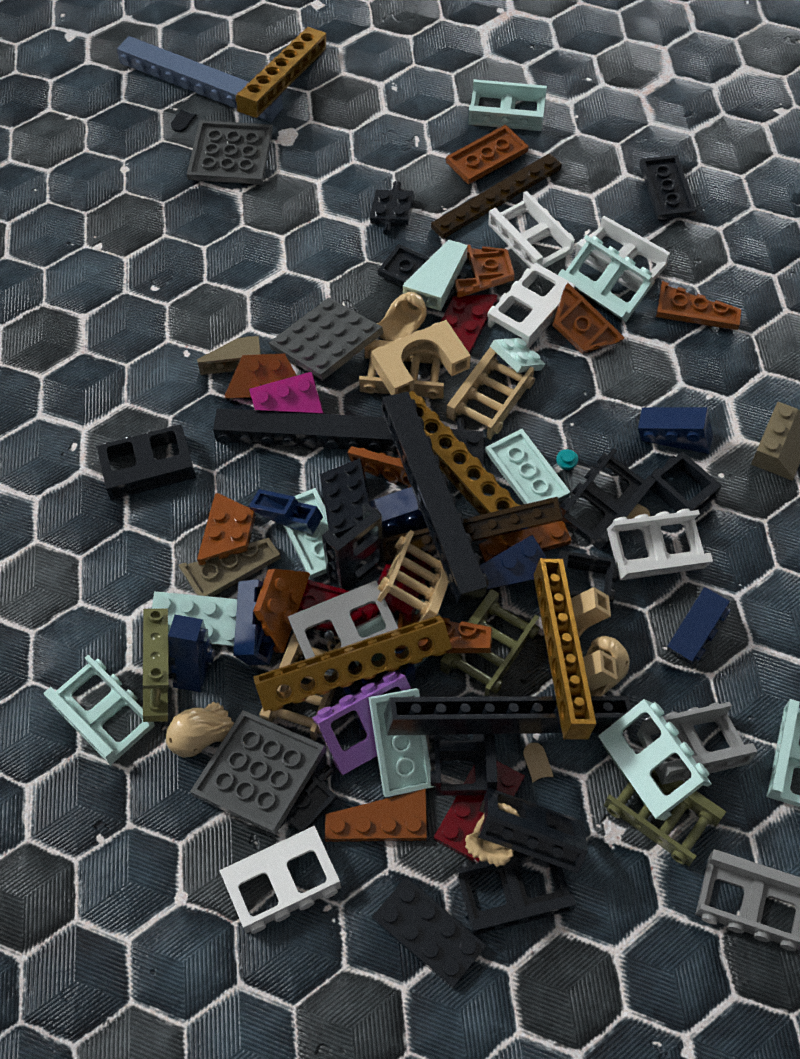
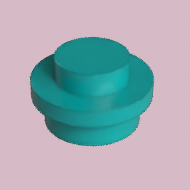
M564 449L557 454L556 462L561 469L571 470L578 463V455L572 450Z

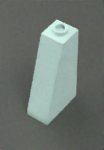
M448 240L404 283L403 294L416 292L423 298L426 307L441 311L467 259V245Z

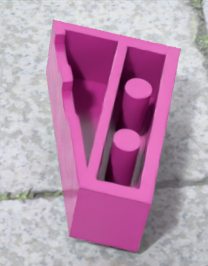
M312 372L249 389L255 410L324 414Z

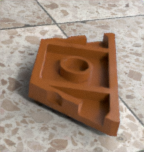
M569 283L565 285L553 326L579 352L583 354L617 344L625 338Z
M285 353L242 355L225 393V399L251 398L249 389L297 375Z
M215 493L197 557L198 565L206 564L205 560L217 556L219 559H223L231 554L247 551L256 517L255 512L232 499Z
M269 569L267 571L253 612L258 621L261 622L266 636L272 637L275 643L273 650L276 653H284L292 629L288 616L298 612L310 576L309 572Z

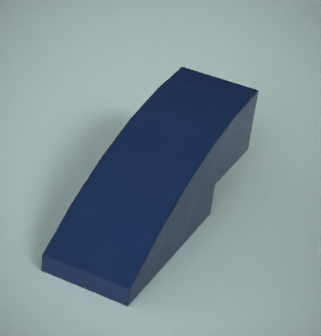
M261 489L257 491L248 506L254 512L274 522L312 535L323 519L317 506L300 503L294 496Z

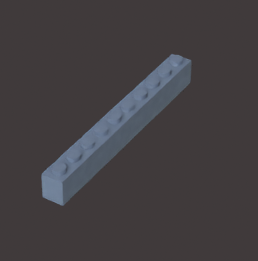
M130 36L117 48L121 64L236 109V95L249 83L246 80ZM281 94L258 116L259 118L270 122L275 119L283 109Z

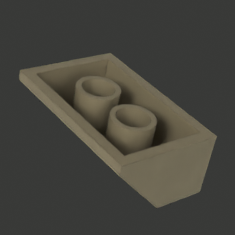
M777 402L751 465L793 481L800 464V410Z

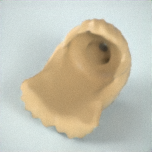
M407 292L394 300L385 317L377 323L382 326L384 332L380 339L395 341L417 331L427 315L425 302L419 294Z
M601 636L594 639L586 656L601 650L614 657L617 680L591 691V696H604L607 691L618 684L628 673L630 662L628 652L618 640L612 637Z
M215 702L208 704L206 708L184 710L177 714L168 726L166 744L174 754L182 758L193 757L201 753L208 745L223 741L234 722L231 721V717H228V711L224 710L223 705L220 706L219 703Z
M498 803L500 810L519 816L517 810L510 805ZM483 814L482 818L477 822L474 832L466 836L465 847L468 849V853L473 855V858L478 857L480 861H488L489 864H494L496 867L504 866L513 857L515 850L478 838L479 830L484 821Z

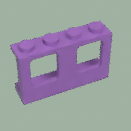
M398 671L388 672L382 677V680L375 684L369 683L364 685L360 692L344 696L339 700L338 704L332 707H324L317 712L318 715L312 717L313 721L318 725L334 758L335 767L342 775L377 756L368 697L381 695L394 687H399L400 691L411 689L406 676ZM355 710L367 736L354 746L342 750L331 728V723L348 712Z

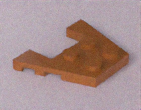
M467 245V258H469L474 278L456 279L455 290L458 298L513 281L514 271L508 249L482 246V249L471 248V245Z

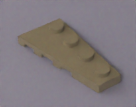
M265 538L249 543L248 550L242 553L231 554L223 559H219L217 556L205 560L206 564L198 565L197 561L190 564L185 562L178 566L196 595L213 597L281 559L271 540Z

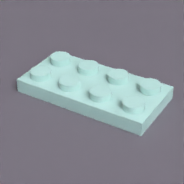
M523 429L485 448L486 454L523 504L558 497L560 502L570 497L569 489Z
M316 488L294 496L298 502L317 506L323 519L315 533L312 535L284 526L305 571L310 573L309 579L327 573L322 535L329 528L326 509Z
M154 591L152 609L168 608V634L174 615L203 619L205 627L208 629L209 639L212 640V645L234 647L237 599Z
M414 688L368 697L383 795L390 797L434 787L430 784L431 766L426 735L387 736L384 712L389 698L420 697L419 689Z

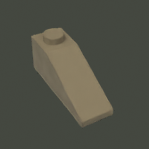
M259 336L237 338L198 358L200 375L236 371L242 355L261 354Z

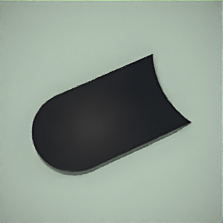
M183 109L180 110L171 122L172 130L176 132L184 131L196 114L187 113Z

